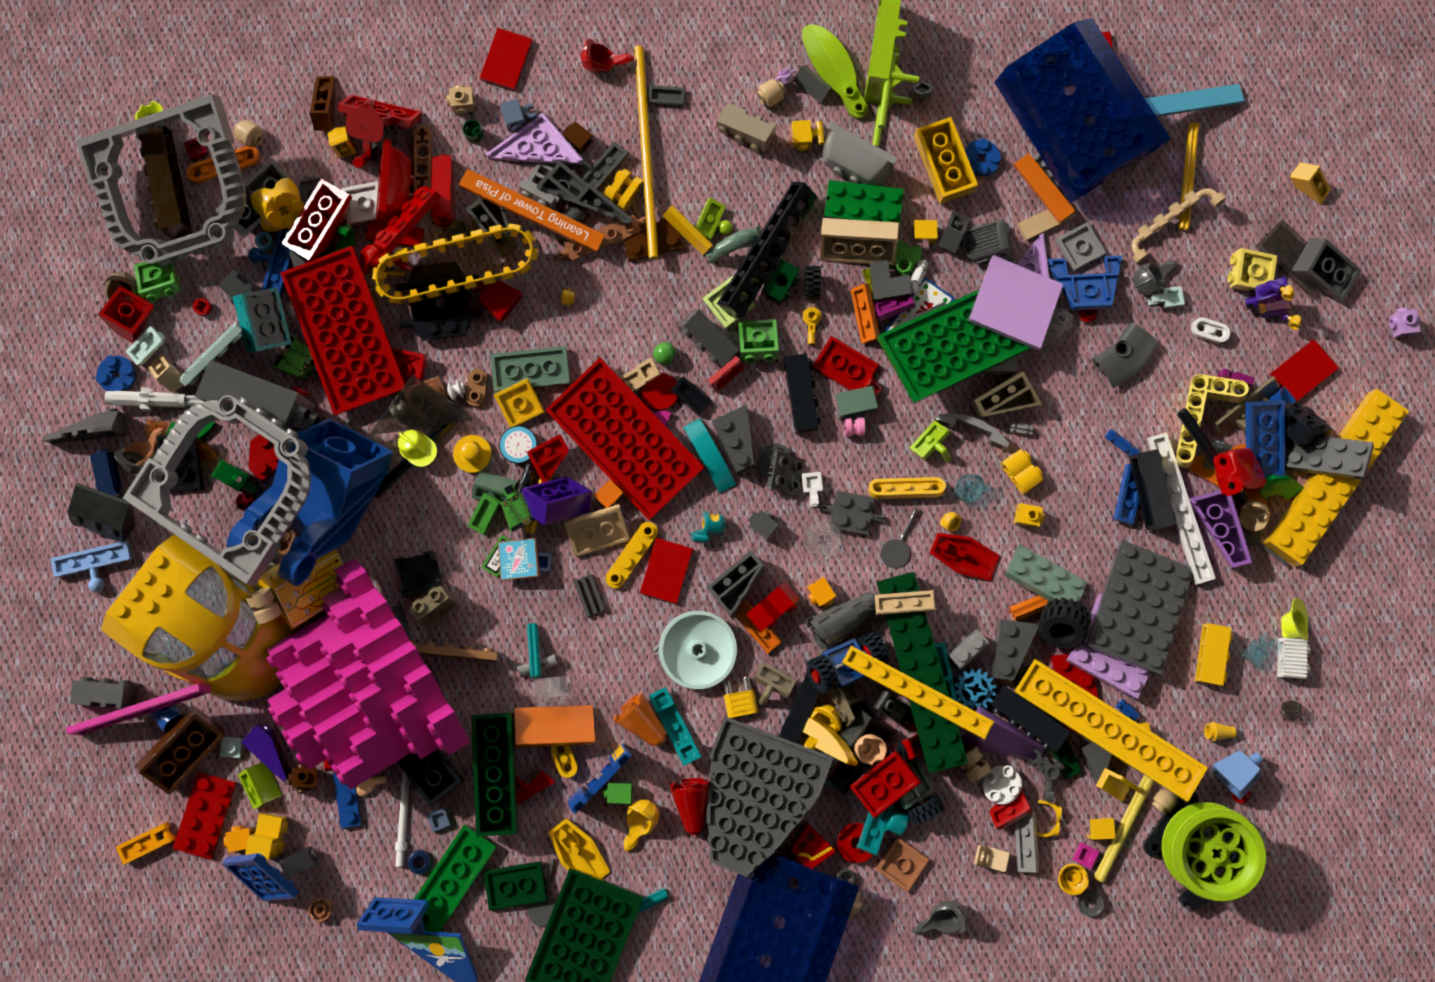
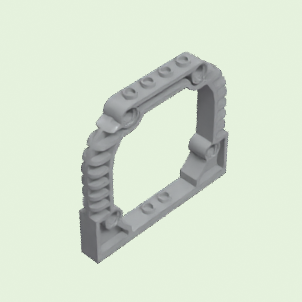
M211 94L75 140L89 185H94L95 194L98 197L99 206L103 213L102 216L106 222V228L111 238L121 249L132 255L140 256L145 263L164 266L171 264L173 259H177V261L187 259L188 255L192 253L194 255L203 254L205 249L208 248L211 250L219 249L222 247V244L233 239V228L238 225L245 211L247 194L242 172L233 149L232 142L235 141L221 96ZM181 118L183 122L197 130L198 142L203 146L209 147L222 188L223 202L219 215L211 217L204 223L203 229L200 232L168 242L160 239H142L135 233L129 221L117 180L122 176V168L117 163L124 146L122 138L135 133L149 132L148 129L153 127L155 129L165 127V123ZM211 133L212 139L209 141L208 136ZM220 229L223 231L222 236L219 235ZM153 250H154V252H155L154 258H153V256H152V251H153Z
M225 395L219 401L210 400L197 403L195 406L187 409L177 419V423L171 428L169 435L164 439L162 446L156 451L157 453L154 458H148L123 499L244 583L256 585L282 544L279 542L285 536L295 517L298 516L302 506L305 505V501L310 493L312 478L308 466L309 462L305 457L308 448L306 443L298 438L299 434L290 428L284 429L282 422L275 418L269 419L266 417L268 413L258 407L255 410L251 407L252 403L243 397L237 399L230 395ZM217 419L231 424L244 423L274 443L276 456L287 464L288 467L287 483L261 527L257 531H247L242 538L241 544L224 548L222 552L207 542L208 538L193 533L192 527L185 523L180 524L168 515L172 509L170 489L178 482V475L175 469L198 433L207 424ZM296 444V449L292 452V447ZM258 537V544L255 545L254 541Z

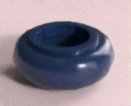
M416 850L410 854L407 865L412 873L424 874L430 869L432 858L427 851ZM418 856L423 857L425 860V865L422 868L415 866L414 860Z

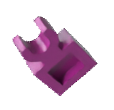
M1222 368L1217 377L1244 381L1248 387L1253 385L1255 379L1240 372H1231L1225 368Z

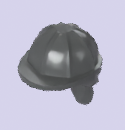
M1168 260L1162 266L1152 263L1141 265L1134 275L1133 282L1135 288L1144 295L1159 293L1164 287L1165 276L1173 273L1178 263L1174 260Z
M942 901L933 908L930 917L920 921L912 929V932L916 935H925L934 929L946 934L963 933L968 927L967 910L958 901Z

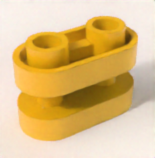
M627 169L619 170L614 177L615 181L613 184L608 185L604 191L605 197L613 203L617 200V206L624 212L628 209L644 184V180L638 176L634 180L630 179L632 173ZM626 185L629 186L625 193L621 195L620 193Z

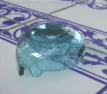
M965 474L957 480L954 491L959 500L965 503H972L978 501L985 494L986 486L982 477L976 474Z

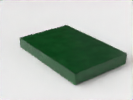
M542 860L483 871L489 911L548 901Z

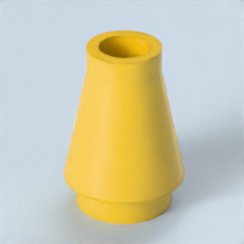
M1211 722L1205 725L1204 734L1206 739L1211 741L1235 738L1236 728Z

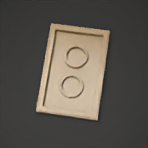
M619 504L564 521L575 557L630 541Z

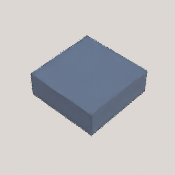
M446 807L427 814L432 832L452 826Z

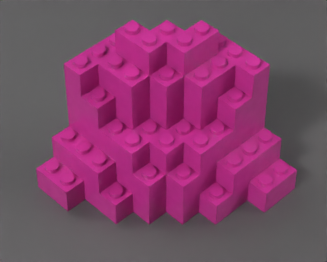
M356 559L334 570L337 575L334 579L339 588L321 597L325 603L322 607L327 615L266 649L270 655L266 658L272 668L277 667L278 671L275 674L285 689L267 700L270 704V707L267 709L277 726L282 725L285 729L281 732L292 751L294 749L298 751V754L295 755L300 765L305 764L308 770L327 759L341 784H347L350 790L410 753L413 755L417 753L419 758L423 759L437 749H445L448 755L470 743L455 712L445 700L431 671L424 664L400 622L395 618L387 601L374 587L368 573Z

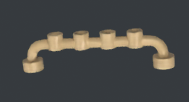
M1209 188L1202 189L1197 193L1193 190L1184 196L1185 202L1182 204L1175 202L1168 208L1170 212L1164 216L1160 213L1153 219L1154 224L1148 227L1145 224L1137 231L1139 235L1133 240L1131 245L1132 252L1134 253L1132 259L1136 264L1144 261L1149 254L1145 249L1140 250L1139 244L1150 238L1157 230L1165 227L1171 220L1179 217L1190 206H1194L1201 198L1205 196L1211 197L1210 203L1216 208L1227 197L1223 192L1217 193Z

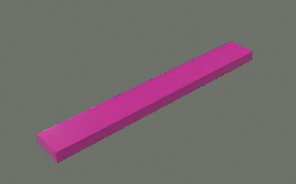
M195 684L66 727L67 734L84 735L209 694L211 692V685Z

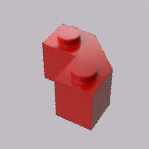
M785 581L746 615L760 632L766 628L770 630L777 624L776 619L786 611L789 614L798 607L795 603L800 598Z

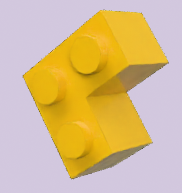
M260 813L255 834L249 835L245 855L259 853L265 856L267 860H270L282 854L285 842L282 841L283 835L287 833L289 822H286L287 817Z

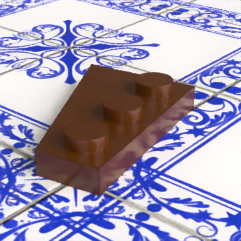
M665 218L657 222L658 255L682 250L683 245L680 233ZM647 229L624 242L628 261L649 257Z

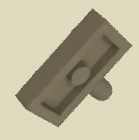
M762 662L753 680L766 687L758 701L759 706H765L773 691L788 698L797 680Z

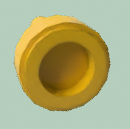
M949 512L942 517L940 525L949 532H954L961 525V516L955 512Z

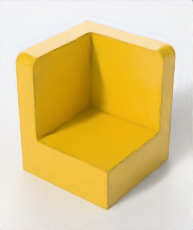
M915 220L913 223L914 238L928 240V244H935L938 239L937 220Z
M1114 818L1090 819V834H1087V838L1091 840L1115 839Z

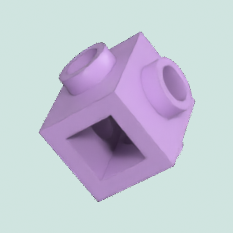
M1400 308L1390 316L1389 325L1393 332V338L1413 336L1421 332V319L1417 309Z

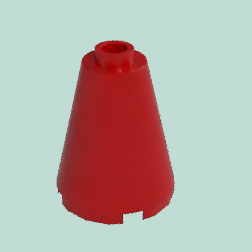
M703 778L682 779V783L678 785L676 781L670 784V791L685 831L689 832L690 835L701 834V831L705 829L709 780L707 779L704 782Z

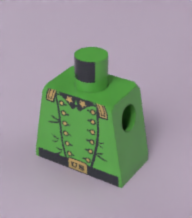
M292 335V344L285 345L273 366L279 371L306 380L309 374L319 378L310 350Z
M513 484L502 489L507 500L501 502L511 533L536 520L532 517L522 492L517 493Z

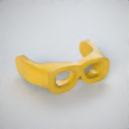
M1038 800V803L1048 804L1054 809L1057 820L1050 832L1044 834L1037 832V836H1058L1062 807L1052 802Z

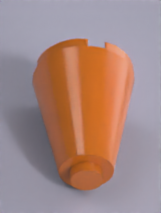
M639 692V696L636 694L620 708L622 713L620 715L616 713L613 717L615 723L651 746H660L666 740V731L642 692Z

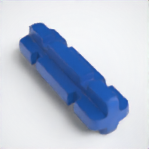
M1113 429L1106 433L1105 438L1110 442L1113 441V444L1124 453L1127 452V455L1140 453L1137 447H1132L1129 441L1121 435L1118 436V433Z

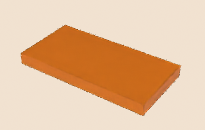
M593 705L514 708L515 747L595 744Z

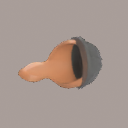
M163 428L155 429L148 440L134 442L125 448L117 450L114 458L125 471L139 474L148 458H154L156 454V435L163 434L165 430Z

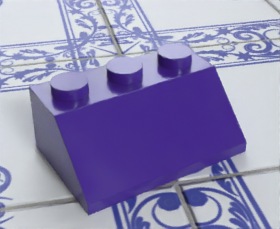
M568 476L522 488V494L532 517L543 525H550L553 522L563 521L567 518L590 512L592 491Z

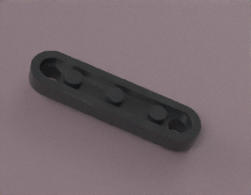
M1196 792L1192 794V801L1190 803L1177 796V804L1171 813L1168 812L1166 816L1163 815L1144 840L1143 850L1147 855L1158 857L1162 854V838L1167 824L1181 809L1199 803V797ZM1156 843L1157 849L1153 851L1151 847Z

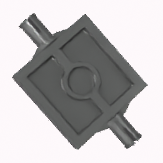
M836 491L835 501L832 506L821 503L819 511L830 513L831 523L829 529L868 536L869 526L872 521L884 523L885 518L883 515L874 514L873 497Z

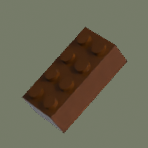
M192 705L137 763L138 773L170 795L225 737L224 728Z

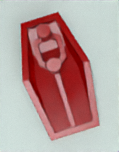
M936 533L929 551L930 555L954 572L991 581L1000 557L999 554L972 537Z

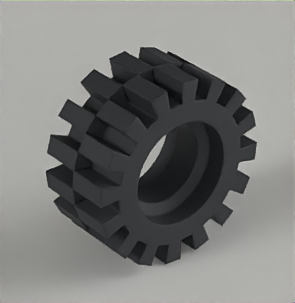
M805 266L804 299L820 300L821 266Z

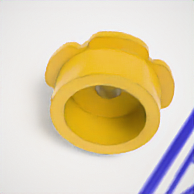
M570 288L568 290L563 289L561 294V304L569 307L570 303H574V292H571Z

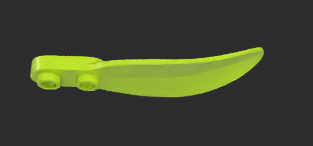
M814 24L805 26L802 30V40L815 70L821 79L832 87L831 90L840 96L849 115L855 119L863 118L867 113L868 107L857 88L854 66L846 49L824 27ZM846 90H851L852 94H848ZM855 106H860L862 110H857Z

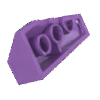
M981 706L975 712L994 721L986 739L984 740L965 729L960 732L962 741L972 747L978 746L981 750L1027 760L1026 756L1031 759L1036 757V753L1032 750L1033 748H1036L1040 753L1045 749L1041 746V742L1036 739L1032 740L1024 732Z

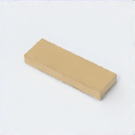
M1047 209L1018 223L1017 226L1025 241L1075 218L1076 214L1074 212L1061 223H1058Z
M934 590L875 595L876 615L936 611Z

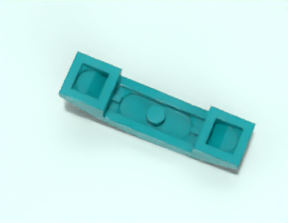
M699 418L684 426L683 428L695 447L718 492L721 493L736 485L725 461L701 419Z
M664 687L649 695L683 766L701 758L667 688Z

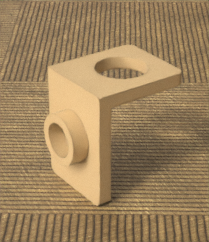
M978 845L974 865L1006 872L1010 853Z

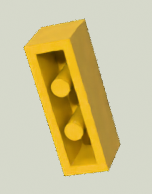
M1210 623L1203 624L1195 682L1223 686L1224 682H1226V663L1230 660L1228 649L1229 644L1233 640L1231 627Z

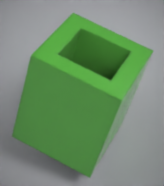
M609 782L608 787L604 786V798H607V803L631 804L632 783Z

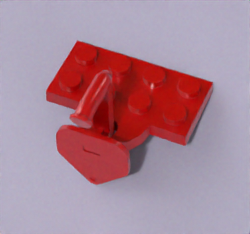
M352 94L338 103L337 110L347 116V133L354 138L363 140L362 156L356 157L353 161L356 168H362L371 160L372 144L383 138L384 126L394 124L398 125L400 129H409L422 117V111Z

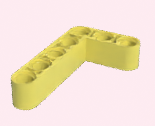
M1202 374L1195 375L1191 380L1186 409L1198 421L1197 424L1201 428L1206 398L1241 403L1246 400L1249 387L1247 383L1241 380ZM1202 383L1204 387L1196 388L1195 384ZM1216 386H1222L1224 390L1216 391L1214 388ZM1241 389L1244 391V393L1238 395L1234 392V390ZM1197 400L1201 405L1193 406L1191 402ZM1183 424L1176 461L1178 466L1188 468L1193 465L1197 444L1195 441L1186 442L1184 440L1186 436L1191 435ZM1187 454L1190 456V459L1182 460L1180 456Z

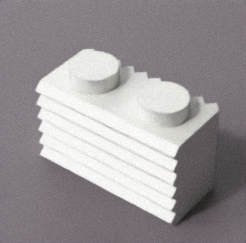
M1278 639L1277 677L1307 678L1310 672V666L1307 664V656L1310 654V645L1307 644L1308 640Z

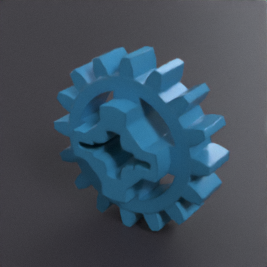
M970 668L969 674L966 671H962L963 677H956L959 683H953L957 687V690H955V694L959 696L957 701L962 700V705H968L970 709H973L975 706L977 710L981 705L987 708L986 702L992 703L993 700L990 697L996 695L995 692H992L996 685H991L990 683L993 681V678H987L988 672L981 674V669H977L974 673L973 668ZM973 676L971 682L968 684L964 683L967 678ZM982 680L985 682L987 688L983 687L981 683ZM976 684V688L983 692H975L973 695V691L967 687H974ZM962 690L967 693L968 700L964 697ZM985 696L983 700L976 703L978 697Z

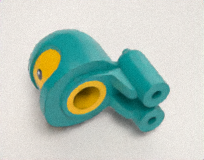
M704 511L702 529L691 532L692 542L707 543L711 540L709 535L723 533L726 527L724 516L721 514H709L708 511Z

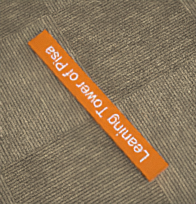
M469 169L466 170L459 183L460 188L597 253L605 237L604 234Z

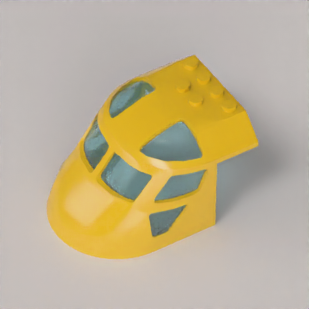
M174 534L154 550L105 614L101 631L149 665L162 669L168 674L192 685H211V692L209 694L214 697L229 701H248L268 694L281 684L275 674L278 671L277 667L272 668L266 658L270 656L266 649L297 632V627L292 630L281 615L269 622L258 624L253 614L255 610L250 609L246 597L260 590V587L257 584L250 585L244 583Z

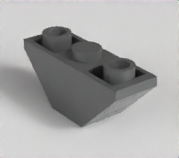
M883 691L873 708L902 728L910 731L915 724L912 710L889 692Z

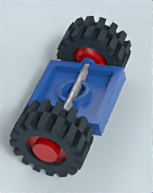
M871 632L858 638V641L853 638L807 661L806 671L809 673L807 676L811 679L810 683L814 684V689L823 694L837 686L841 689L866 677L842 664L851 646L887 664L889 662V656L887 655L889 651L886 650L887 646L883 644L884 640L880 639V635L876 634V632Z

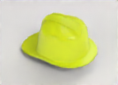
M415 430L399 433L398 448L404 458L417 467L427 466L434 461L437 456V447L429 437Z
M1294 598L1291 611L1282 616L1281 630L1284 638H1302L1304 641H1307L1308 613L1304 602L1300 598Z

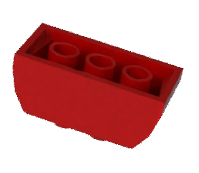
M383 139L380 152L375 224L382 225L388 224L392 217L397 216L402 211V206L413 198V193L410 192V186H413L414 175H411V159L403 151L391 146L390 139Z
M321 179L282 244L310 261L315 260L316 257L324 253L349 212V203L353 197Z

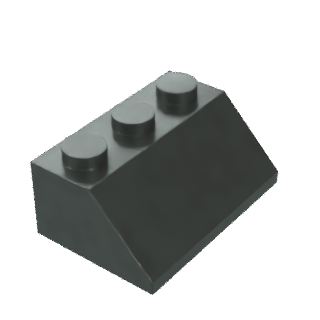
M79 483L75 485L67 511L70 522L77 527L87 528L93 533H100L112 540L117 539L124 542L136 525L132 505L126 500Z

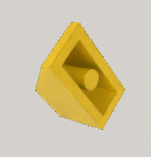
M336 127L328 133L330 147L339 159L357 153L351 136L346 131V127Z
M1300 162L1290 176L1295 188L1319 204L1323 203L1331 191L1320 166Z

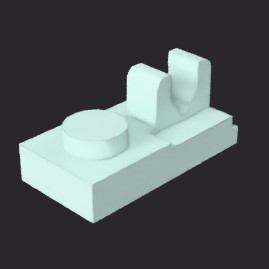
M150 326L129 347L126 353L137 366H142L164 343L166 337L161 332H157L153 326Z

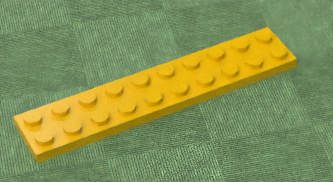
M1036 659L1032 661L1014 691L1032 705L1186 802L1189 801L1208 769L1207 766Z

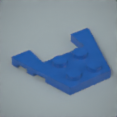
M1122 255L1105 256L1103 259L1105 273L1068 275L1065 258L1048 259V267L1055 280L1063 284L1061 290L1073 311L1111 309Z

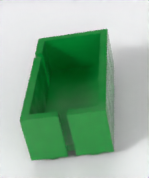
M829 180L824 218L863 221L881 220L882 222H896L900 225L904 189Z

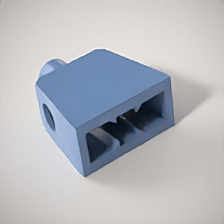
M1237 751L1213 764V774L1241 800L1260 779L1261 770L1258 766L1264 760L1257 752L1248 758L1242 751Z

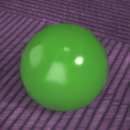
M663 342L658 344L653 352L655 361L661 366L671 365L676 349L671 343Z

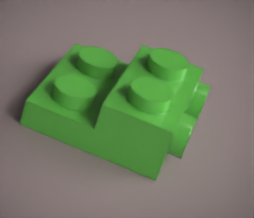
M171 260V264L164 266L145 262L134 265L138 294L149 303H155L158 298L164 296L173 297L176 295V292L181 291L174 260Z
M776 319L738 321L741 361L752 364L756 360H764L770 363L775 361V359H779Z

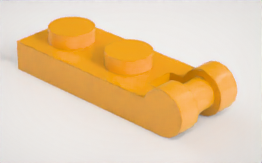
M169 821L116 846L123 865L175 841L176 837L169 829L171 827ZM162 832L164 839L159 840L157 833Z

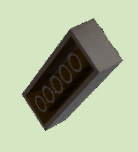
M166 125L158 129L150 128L148 129L149 132L144 134L136 133L138 140L141 141L142 147L139 149L145 161L143 169L149 180L147 188L152 195L150 204L156 214V218H154L156 228L171 240L193 234L172 130Z

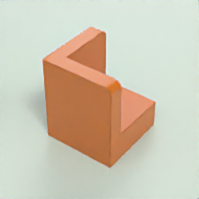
M609 480L594 497L605 508L614 506L613 503L623 492Z

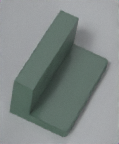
M872 386L835 395L839 420L877 411L878 407Z
M480 471L473 484L472 498L480 500L483 493L486 492L503 502L507 500V497L502 489L511 484L515 488L517 481L486 471Z

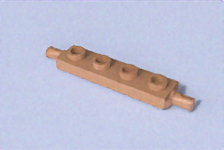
M633 214L630 216L633 221L629 225L616 221L597 229L596 231L605 235L598 250L640 233L641 226L646 224V216L637 219ZM568 241L564 243L565 250L556 253L555 256L557 261L566 257L574 261L593 253V251L573 241Z

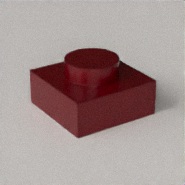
M197 137L183 143L192 162L209 155L207 147L201 145Z

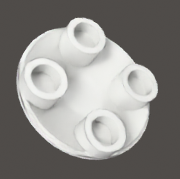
M996 766L983 777V791L986 797L996 804H1008L1014 801L1021 792L1022 781L1020 775L1011 766Z

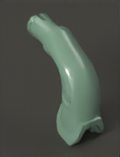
M761 226L738 231L717 243L715 248L706 254V258H709L708 262L714 264L718 259L727 256L735 250L752 247L760 235Z

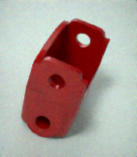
M1250 448L1230 450L1218 454L1213 459L1217 482L1222 495L1232 496L1242 491L1254 492L1264 488L1267 483L1263 470ZM1231 482H1233V483L1235 484V488H1234V489H1231V488H1230V483H1231Z

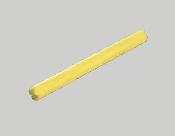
M1145 775L1138 786L1143 790L1142 793L1135 792L1115 832V839L1111 840L1094 874V879L1101 883L1105 882L1154 783Z

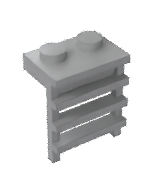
M538 162L528 181L522 180L519 184L521 195L555 210L561 198L537 189L536 186L538 184L532 182L535 177L541 180L545 177L538 172L541 167L549 172L553 169L545 163Z

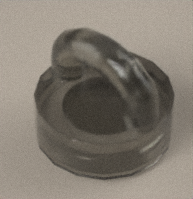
M1293 700L1283 702L1281 705L1283 719L1289 721L1300 717L1302 714L1301 704Z

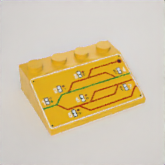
M336 550L331 551L316 560L310 576L299 586H294L279 577V563L265 571L257 585L260 589L270 587L275 597L273 602L278 603L282 611L281 616L293 630L324 611L322 605L325 603L321 597L339 588L334 579L337 577L334 570L342 566L343 563Z

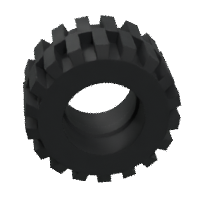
M1061 597L1060 600L1055 598L1052 602H1047L1043 607L1038 625V632L1041 633L1040 637L1045 639V643L1051 644V647H1059L1060 650H1064V648L1072 650L1073 647L1077 649L1087 640L1091 624L1090 612L1087 611L1085 606H1081L1079 601L1075 602L1071 598L1067 600L1065 597Z

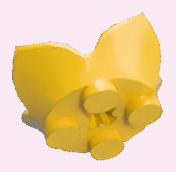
M289 178L279 180L274 189L263 188L251 194L252 206L261 215L260 224L264 230L269 232L280 231L285 228L291 229L305 206L304 202L300 199L297 186Z

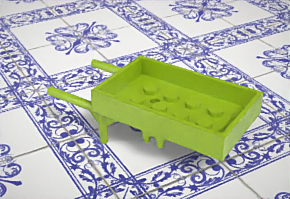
M880 0L864 96L865 102L878 104L872 142L877 147L880 145L882 128H885L888 108L895 103L908 105L912 103V98L897 96L892 88L902 81L919 82V76L903 74L897 66L900 48L894 46L895 38L905 37L906 32H901L899 27H907L908 22L899 19L901 0Z

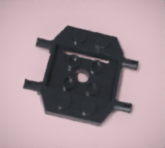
M455 261L414 266L408 282L395 284L396 291H408L410 295V290L417 289L418 293L429 291V288L420 289V286L448 283L447 281L454 280L457 284L466 282L467 275L463 273ZM478 274L472 275L474 280L479 279ZM462 286L460 287V292L447 294L446 291H442V296L429 299L425 295L423 296V301L410 303L412 319L399 321L400 329L410 327L415 329L422 341L462 337L467 333L471 322H473L472 320L483 319V311H470L468 290ZM439 298L445 299V305L441 308L435 305L436 300Z

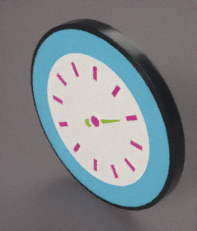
M524 426L510 427L502 434L499 441V449L502 456L514 464L528 462L530 458L527 451L538 446L535 434Z

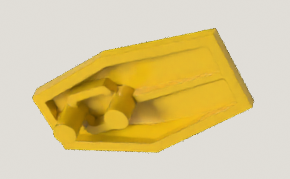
M565 818L548 831L560 863L567 870L571 866L601 879L610 872L594 840L568 818Z

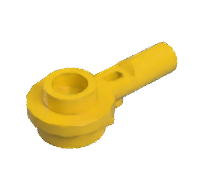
M809 307L805 309L802 317L808 326V345H815V326L821 320V312L815 307Z

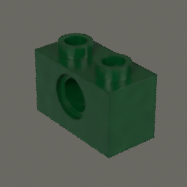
M780 258L761 289V295L779 305L783 301L787 302L791 295L790 288L792 285L796 286L801 278L799 276L800 269ZM785 280L787 282V285L783 287L779 286L777 284V281Z

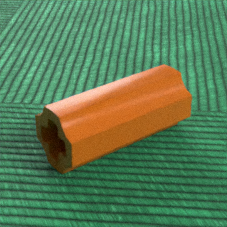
M1037 595L1008 608L1013 620L1020 621L1042 612L1044 605L1049 601Z

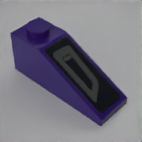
M267 724L256 725L241 743L283 782H287L288 774L290 773L277 737L273 735L274 730Z

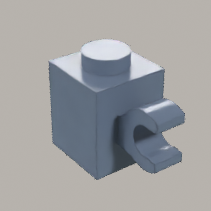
M514 99L500 104L508 130L518 131L522 126H525L523 117L530 120L537 117L536 113H528L530 109H534L532 103L520 107L518 99Z

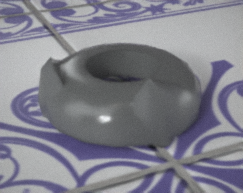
M1091 889L1082 893L1078 899L1080 911L1089 917L1099 915L1105 907L1102 896ZM1087 898H1094L1097 902L1096 906L1093 908L1086 907L1085 900Z

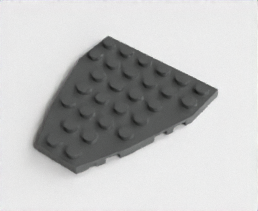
M724 716L710 753V785L706 816L709 829L710 862L749 877L782 846L821 797L835 758Z

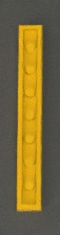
M853 646L850 647L842 662L843 665L984 740L994 723L991 719Z

